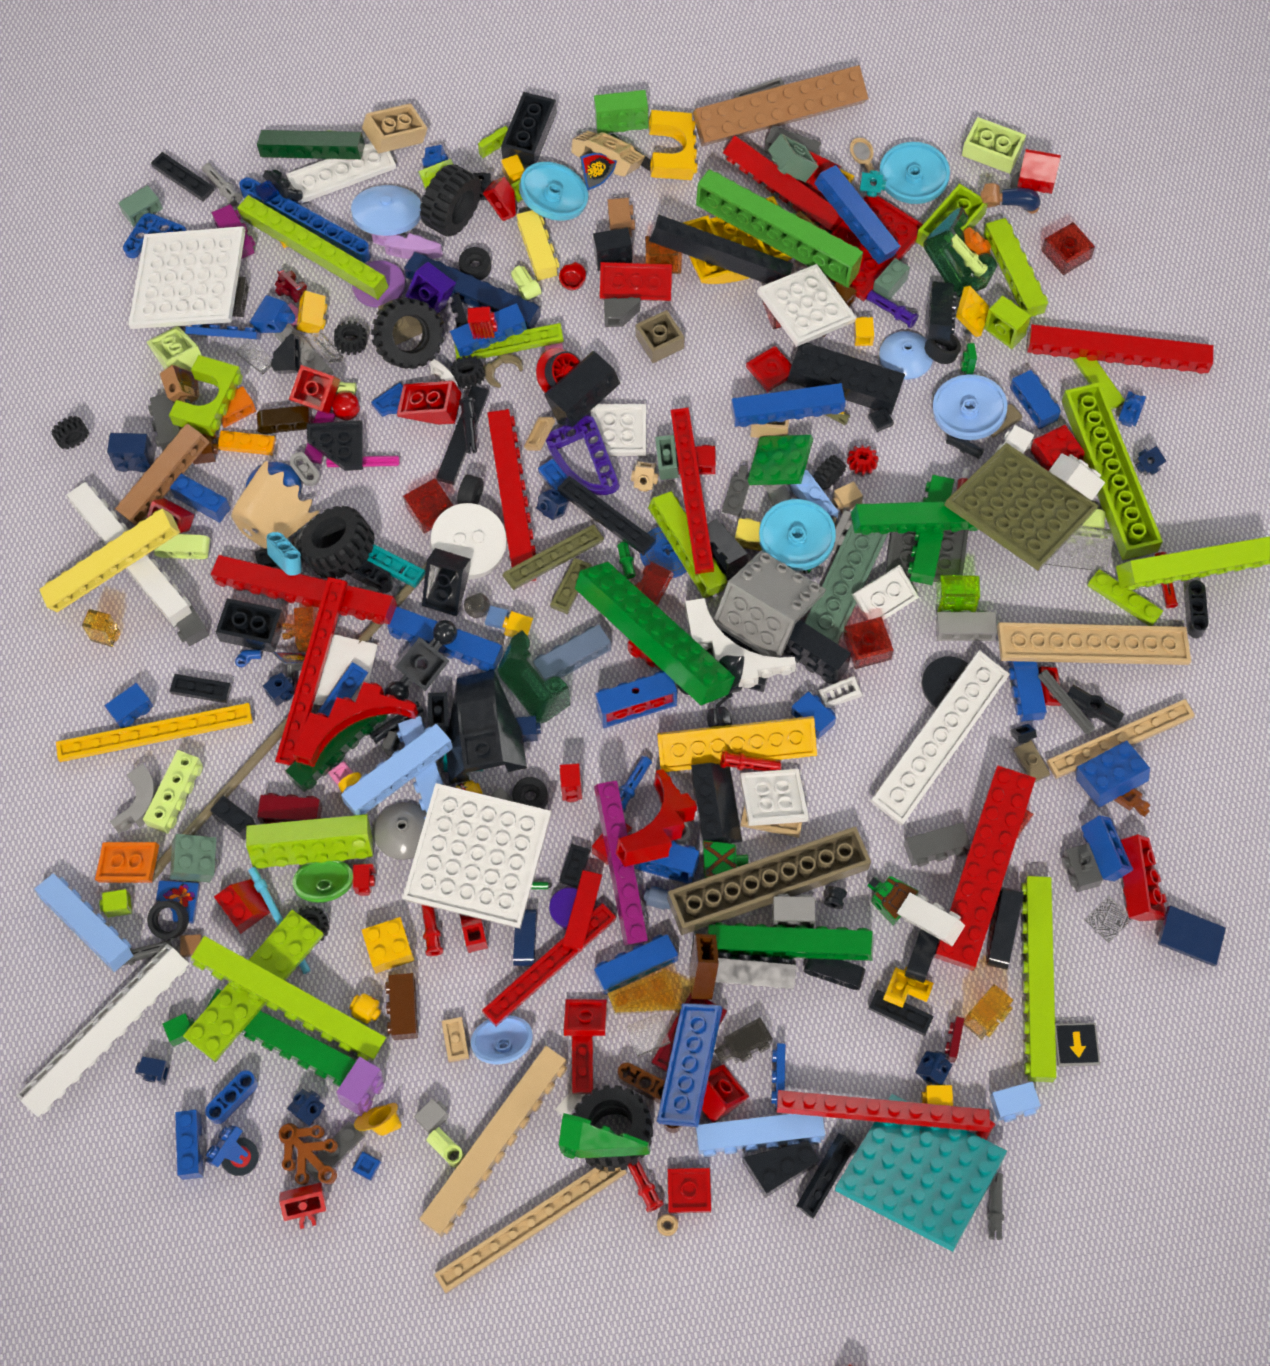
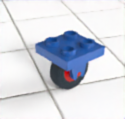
M229 1125L228 1128L224 1127L219 1133L218 1138L220 1140L218 1143L208 1149L205 1154L207 1156L205 1161L214 1167H219L222 1164L227 1173L234 1176H244L256 1167L259 1160V1152L251 1140L239 1137L243 1132L240 1128Z

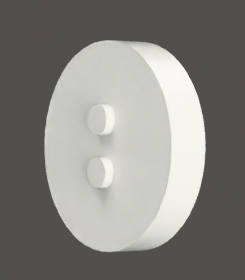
M472 503L458 504L445 510L435 521L430 537L431 553L437 548L470 558L468 580L478 579L490 574L500 564L506 549V532L500 519L491 510Z

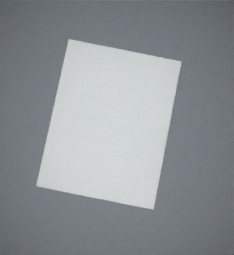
M333 634L314 704L321 706L324 704L352 662L369 672L363 681L369 683L378 644L365 641L359 643L360 640ZM363 683L351 698L354 702H356Z

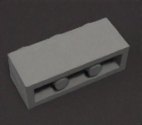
M944 610L937 613V641H995L997 635L996 612L988 610L971 612L969 610L952 612Z

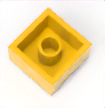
M401 917L361 930L375 973L414 961Z

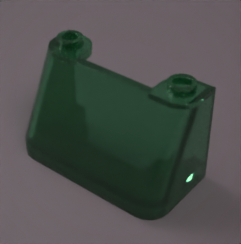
M963 207L954 210L926 237L923 243L924 250L945 283H954V291H957V297L962 296L963 289L967 286H971L975 292L986 288L998 266L992 255L988 253L979 254V260L986 264L988 269L983 275L977 277L973 275L974 272L969 267L964 265V260L952 247V238L955 234L965 243L961 227L966 225L968 216Z
M522 630L512 637L499 663L498 675L529 715L536 716V722L545 723L571 705L569 687L560 677L555 676L544 681L527 661L531 656L528 650L530 640Z

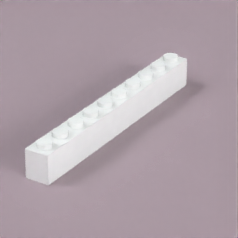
M84 482L66 494L75 509L105 545L129 530L123 522L119 523L117 521L119 517L113 510L109 511L107 509L109 506L103 498L99 499L97 497L99 494L93 486L89 487ZM148 553L125 569L172 626L175 627L176 623L192 613L189 608L191 603L185 596L182 598L179 595L181 592L175 584L171 585L169 583L170 578L164 571L161 573L158 570L160 566L154 559L150 560L148 558L150 556Z
M166 944L16 1097L37 1117L45 1114L50 1109L51 1104L65 1094L66 1088L71 1083L77 1082L82 1076L81 1073L87 1067L93 1066L97 1061V1057L102 1052H106L112 1046V1042L117 1037L122 1036L132 1022L137 1021L141 1017L142 1011L147 1006L153 1005L157 1000V996L162 991H166L171 986L172 981L186 971L189 963L172 946Z

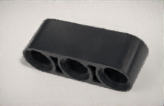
M368 560L364 561L359 569L356 568L353 573L348 574L367 586L378 588L380 593H388L393 588L390 573ZM365 572H371L369 575H364ZM382 580H387L384 584L380 583Z
M1193 580L1189 583L1184 593L1186 626L1189 636L1200 638L1205 633L1209 624L1206 588L1203 582ZM1191 590L1197 591L1198 594L1193 593ZM1194 625H1199L1201 629L1196 628Z
M920 929L904 975L905 977L921 983L925 982L939 941L938 938Z
M807 958L803 972L849 989L860 990L866 969L844 960Z

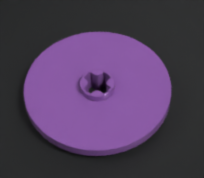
M372 261L366 263V265L385 275L389 288L377 300L352 285L353 293L359 302L369 307L378 308V306L391 300L399 299L405 290V278L400 268L395 264L387 261Z

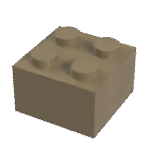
M668 310L635 325V336L652 363L684 349L685 337Z

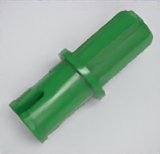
M620 542L617 545L620 556L619 564L622 565L624 576L627 579H632L636 576L633 566L634 558L630 554L629 545L626 542Z

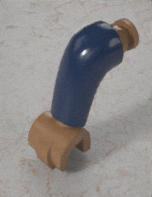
M989 183L985 184L981 191L982 202L988 204L987 208L998 206L1001 202V205L1020 206L1028 211V213L1034 214L1039 210L1041 204L1039 195L1029 188L1002 189L1000 193L999 185Z

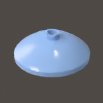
M900 331L891 334L883 341L879 350V360L882 367L904 373V379L906 380L924 375L930 369L933 362L924 349L927 339L911 331Z
M509 1015L497 1027L488 1019L473 1032L471 1037L472 1051L479 1060L485 1063L499 1065L513 1062L522 1057L531 1047L533 1041L532 1029L525 1020L517 1016Z

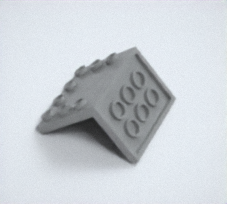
M761 550L728 581L713 621L719 629L763 656L781 658L795 624L824 595L826 589Z

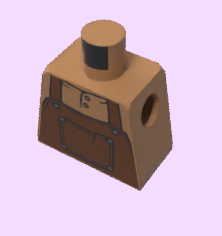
M171 365L160 373L169 400L174 402L179 400L191 404L199 398L198 380H195L192 372Z

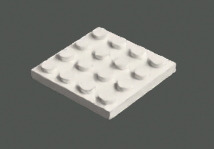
M817 264L761 286L757 290L761 299L796 347L854 323L856 320V316Z

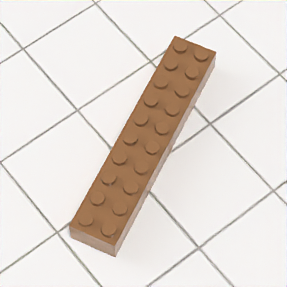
M858 65L696 108L692 114L701 147L732 139L734 135L740 137L770 129L773 126L777 127L863 104L869 98L861 68Z

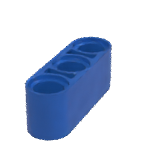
M246 1070L241 1071L207 1105L205 1113L214 1124L225 1122L257 1089L258 1080L253 1073ZM252 1078L250 1085H242L244 1079ZM231 1093H236L235 1100L228 1102V1096ZM220 1108L221 1114L218 1117H212L213 1111Z

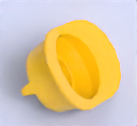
M397 1103L369 1109L368 1112H364L362 1116H358L355 1120V1129L358 1131L372 1130L380 1136L400 1129L402 1124L397 1114Z

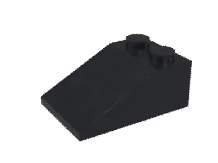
M435 548L426 563L422 606L457 617L469 576L471 559Z

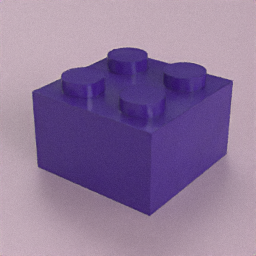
M427 262L416 270L405 296L429 304V307L434 308L437 315L446 307L456 282Z

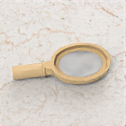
M864 138L852 140L850 153L853 159L860 164H864L868 173L871 170L875 171L871 163L874 156L871 143Z

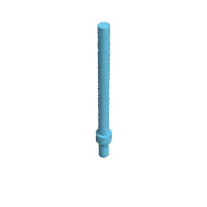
M252 867L248 871L255 882L254 887L262 895L276 924L279 925L283 921V917L267 889L268 885L265 879L261 878L256 867ZM304 958L299 967L303 974H307L311 970Z

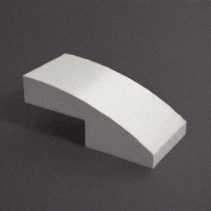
M435 359L430 362L432 374L439 377L441 381H453L458 387L454 376L443 364Z

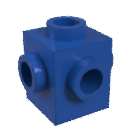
M437 145L425 148V156L422 158L424 168H428L448 160V155L445 154L443 146Z

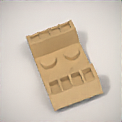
M587 130L572 139L571 152L580 158V156L593 152L602 153L610 160H617L614 174L625 177L638 169L645 158L644 155L634 149L633 145L604 132L595 133Z

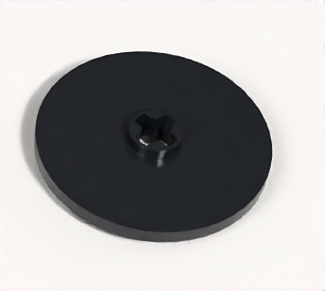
M945 656L932 661L925 669L921 681L922 690L926 699L935 708L938 707L951 689V686L946 684L948 681L950 683L956 682L968 665L966 661L957 657Z

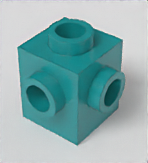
M873 170L870 173L862 172L860 192L867 193L866 196L868 197L881 195V190L885 191L886 180H883L884 175H880L879 171ZM875 182L876 185L872 186L870 183Z

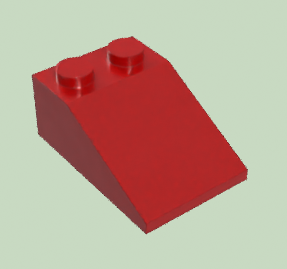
M453 381L403 384L397 416L437 425L455 424L461 391Z

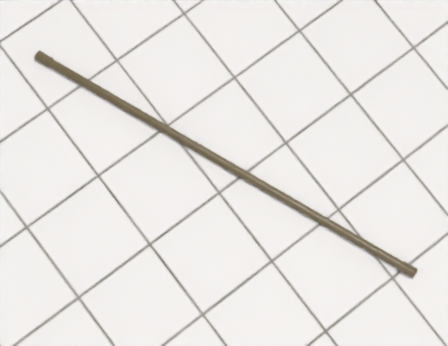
M426 563L421 567V568L424 569L425 571H426ZM406 584L394 597L397 607L413 592L414 587ZM372 622L357 638V640H360L359 643L361 641L368 642L383 624L380 625ZM288 716L182 834L194 835L211 817L210 809L222 796L229 797L281 739ZM172 845L156 861L152 883L171 861Z

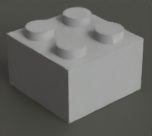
M788 894L774 896L772 927L785 925L787 928H795L801 925L811 929L814 928L815 897H810L808 894H800L798 897H790Z

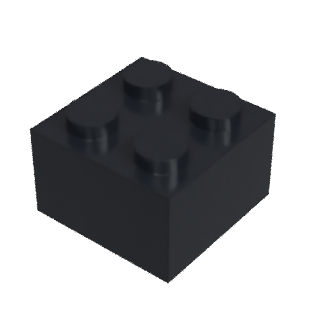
M628 227L593 233L594 257L598 271H600L601 262L632 263V243Z

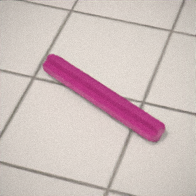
M363 456V467L398 466L400 464L399 456ZM326 459L327 467H339L330 459Z

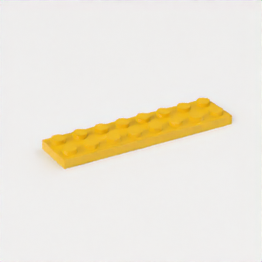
M813 716L657 733L660 769H664L665 772L689 770L691 765L715 763L720 765L723 750L732 754L743 753L748 757L768 760L817 756Z

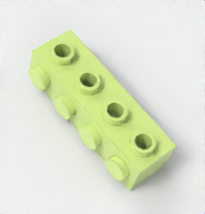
M177 750L143 818L147 826L167 834L175 827L177 816L185 807V799L193 791L194 781L203 770V764L198 757Z

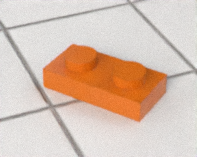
M972 228L965 229L964 237L967 247L984 260L990 258V242Z

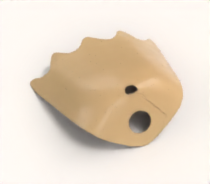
M265 461L258 469L238 499L231 514L234 523L241 533L262 548H267L266 536L269 533L279 532L288 538L320 512L309 513L312 499L300 501L298 498L299 486L287 487L283 484L284 472L269 475L268 461ZM243 529L249 531L252 534V536L246 534ZM252 529H257L258 533L256 534Z

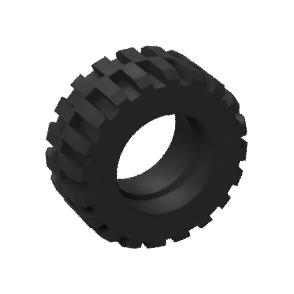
M456 164L444 166L431 179L422 197V203L420 204L422 222L444 236H454L457 232H461L478 207L477 204L480 201L482 191L479 178Z
M411 298L394 299L391 303L383 305L384 308L382 310L379 309L376 313L378 317L373 319L374 329H371V335H374L372 343L376 346L378 355H381L382 359L391 365L405 369H416L418 366L423 367L427 365L428 361H433L436 358L434 356L435 353H439L441 350L439 347L440 343L444 341V338L441 337V333L444 332V327L440 326L442 320L436 315L434 308H430L429 304ZM404 316L416 318L422 327L421 341L416 348L410 351L401 350L395 345L393 340L394 325Z
M335 506L333 509L328 508L324 510L322 514H317L314 520L309 521L307 528H304L302 531L303 536H300L299 551L306 563L320 577L335 579L336 577H345L346 574L353 573L356 568L359 569L362 563L369 558V553H372L375 539L374 532L356 509L348 506Z
M605 1085L602 1090H598V1088L591 1090V1095L585 1094L582 1097V1103L576 1104L574 1108L576 1113L572 1115L590 1120V1125L595 1126L600 1119L607 1115L619 1114L627 1117L632 1123L627 1135L649 1142V1146H651V1137H653L651 1115L642 1097L639 1094L634 1095L633 1090L629 1088L623 1090L620 1085H615L614 1088ZM645 1155L585 1158L590 1166L595 1164L596 1169L604 1170V1167H606L609 1172H615V1168L627 1169L626 1165L630 1163L634 1166L638 1163L637 1158L639 1156L643 1158Z

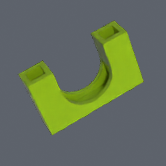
M198 355L191 369L195 380L218 387V395L212 402L201 406L176 400L169 413V417L173 425L184 427L186 424H189L200 433L214 436L216 430L218 431L223 415L227 414L230 401L235 397L237 386L242 383L243 375L239 366Z

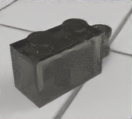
M759 1017L725 1036L724 1044L716 1048L714 1053L721 1064L731 1059H734L735 1063L739 1061L744 1063L753 1057L752 1054L757 1051L762 1053L771 1047L770 1044H772L773 1038ZM725 1049H728L730 1052L727 1056L724 1053Z

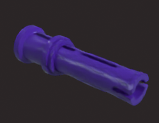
M874 290L869 292L867 301L894 315L895 320L904 322L908 328L911 329L915 325L919 314H913L905 306L896 305Z

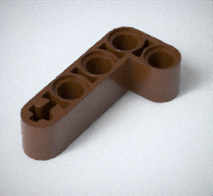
M628 1062L618 1067V1080L621 1084L659 1104L661 1103L662 1097L659 1096L658 1092L664 1089V1080ZM629 1070L631 1076L628 1075L625 1078L623 1072L626 1073ZM647 1079L651 1082V1085L648 1088H643L640 1086V1082ZM664 1125V1128L670 1133H676L682 1126Z

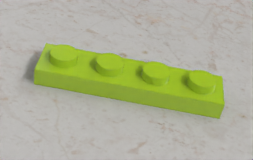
M1100 569L1087 585L1148 626H1153L1163 613V610L1134 591H1128L1127 588L1120 589L1119 582Z

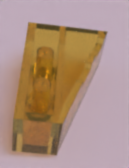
M665 970L607 993L615 1015L680 1011L681 1009Z

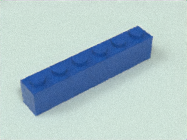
M835 165L821 172L814 184L848 225L849 229L860 240V243L868 250L872 258L878 264H881L893 257L901 246L839 168Z
M842 383L732 398L731 411L734 426L747 427L753 424L763 425L774 421L783 422L789 419L799 420L810 416L820 417L824 414H839L844 412L846 401Z
M396 607L390 625L388 624L387 627L389 634L396 639L402 638L411 643L415 636L418 635L429 644L434 638L433 628L438 621ZM457 629L455 641L448 645H442L438 652L443 653L447 658H457L466 665L473 664L478 666L479 669L488 672L496 670L503 655V647L501 644Z

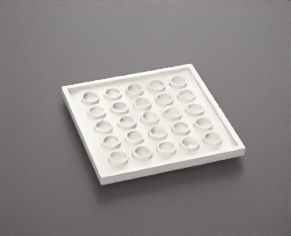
M244 227L144 234L128 326L131 329L231 322L246 231Z
M435 783L402 899L521 929L552 812Z

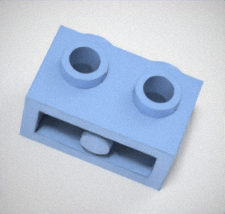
M1033 1081L992 1092L990 1095L997 1121L1004 1120V1122H1010L1017 1119L1016 1116L1024 1114V1117L1032 1116L1037 1113L1036 1110L1041 1106Z

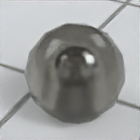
M480 592L465 599L464 609L469 616L482 618L487 615L490 609V601L485 594Z

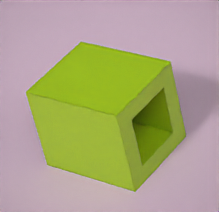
M126 889L102 893V900L99 901L100 910L108 918L132 914L131 895Z

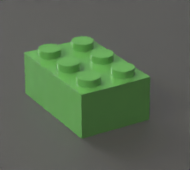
M646 90L594 95L597 133L604 132L608 134L648 129Z

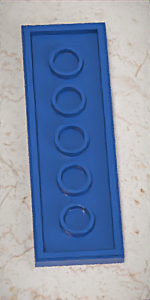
M682 1003L656 1121L658 1124L698 1127L723 1009L720 1005Z

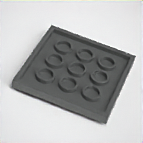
M944 530L933 582L961 586L969 530L957 532ZM915 531L903 534L898 532L891 533L886 573L900 565L908 578L911 577V574L908 573L910 562H914L915 558L911 557L913 545L917 546L918 543L915 540Z

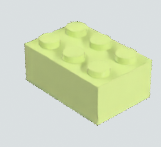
M977 117L964 143L962 156L1010 174L1023 149L1026 135Z

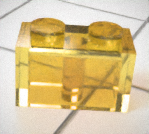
M88 610L82 627L92 642L113 647L114 642L119 639L120 630L112 616L96 610Z

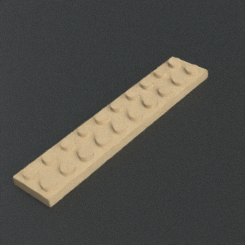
M999 622L997 625L1001 661L1189 665L1191 663L1186 627Z

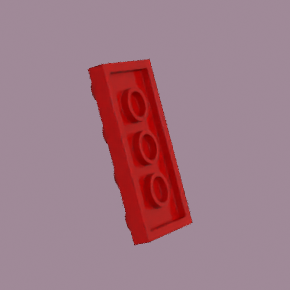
M601 262L600 299L634 297L640 298V301H671L672 264Z

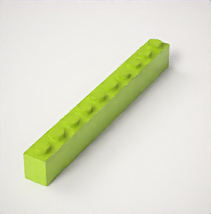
M248 195L237 207L242 220L279 242L285 243L289 248L378 300L389 288L385 275Z
M1027 876L1024 883H1021V891L1024 892L1021 914H1025V921H1022L1021 926L1022 934H1025V941L1022 942V953H1025L1022 972L1026 973V981H1023V993H1026V1001L1023 1002V1013L1027 1014V1021H1024L1023 1032L1027 1034V1042H1024V1054H1027L1024 1074L1028 1075V1081L1053 1083L1056 1079L1052 877Z
M203 936L191 956L192 965L202 971L204 969L211 971V976L220 981L222 979L229 981V986L238 991L241 989L247 991V996L256 1001H259V999L267 1003L266 1006L271 1010L277 1011L279 1009L285 1013L284 1016L294 1022L296 1019L299 1020L307 1030L313 1032L315 1029L321 1033L320 1036L325 1040L331 1042L333 1039L340 1043L339 1047L347 1052L352 1050L358 1053V1058L361 1057L366 1061H373L386 1039L380 1033L206 936Z

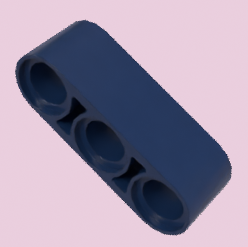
M526 909L521 929L515 928L513 966L531 967L535 962L537 909Z

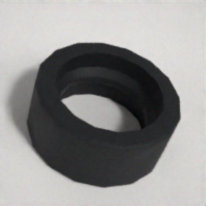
M951 334L950 341L927 339L924 349L926 354L935 362L950 364L956 360L960 353L961 344L957 337ZM936 343L944 345L950 351L941 349Z
M174 900L160 901L153 905L148 913V927L151 933L158 938H177L187 929L189 923L188 912L180 902ZM164 908L174 909L178 916L177 927L170 932L162 930L158 922L159 913Z

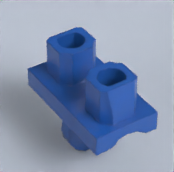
M1128 391L1118 419L1122 425L1128 427L1137 425L1146 396H1139Z

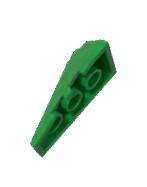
M563 1113L558 1145L561 1153L567 1158H599L650 1154L649 1142L625 1133H621L618 1136L609 1127L603 1125L602 1128H597L590 1125L591 1121L588 1119Z

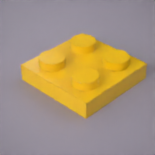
M971 286L964 287L956 318L975 337H979L982 335L990 306Z

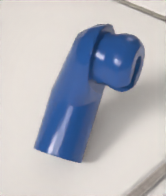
M243 650L235 659L236 666L242 668L252 659H262V650Z

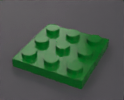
M812 435L761 436L747 480L749 485L801 484L813 443Z

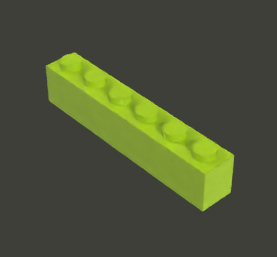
M1006 218L986 223L984 236L990 242L992 253L1019 308L1026 310L1031 317L1045 313L1048 305L1047 296L1043 295L1040 282L1035 279L1032 266H1029L1027 256L1020 248L1019 239L1015 238L1012 225L1008 224Z
M672 491L652 498L648 507L649 511L702 597L705 599L723 592L728 582L725 574L719 569L715 558H713L714 572L695 574L686 512L680 506L678 498L674 496Z

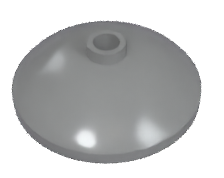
M408 802L397 803L386 808L379 815L374 826V838L379 849L393 859L408 860L414 858L425 822L424 817L427 815L426 811H422L420 806ZM401 824L406 825L403 829H400L399 826Z

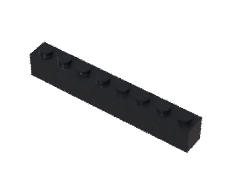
M659 214L649 241L765 284L791 275L793 263Z

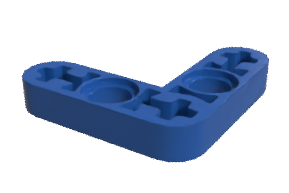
M144 214L124 243V253L128 258H136L140 255L144 237L141 239L136 238V235L139 233L155 234L187 230L183 225L154 214ZM164 225L169 226L166 231L160 230Z

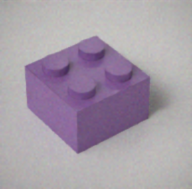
M359 1057L336 1092L339 1103L359 1116H362L364 1111L368 1112L373 1104L372 1099L375 1094L379 1095L384 1087L381 1069Z

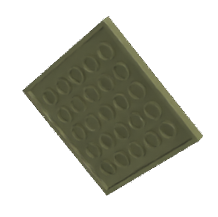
M1005 443L944 504V506L1037 571L1044 566L1098 508V505L1008 443Z

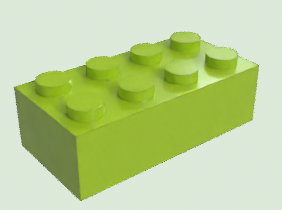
M958 184L918 230L916 243L941 259L946 260L955 249L944 238L945 234L953 229L963 241L965 238L964 230L969 227L973 229L986 214L988 204L982 202L981 196Z

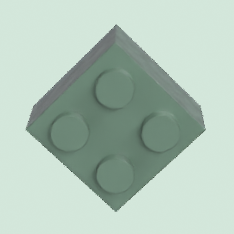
M780 134L768 149L772 155L771 159L778 165V170L783 174L788 173L796 180L806 182L818 168L817 163L806 146L783 134Z
M176 834L172 840L170 879L210 883L215 872L216 837Z

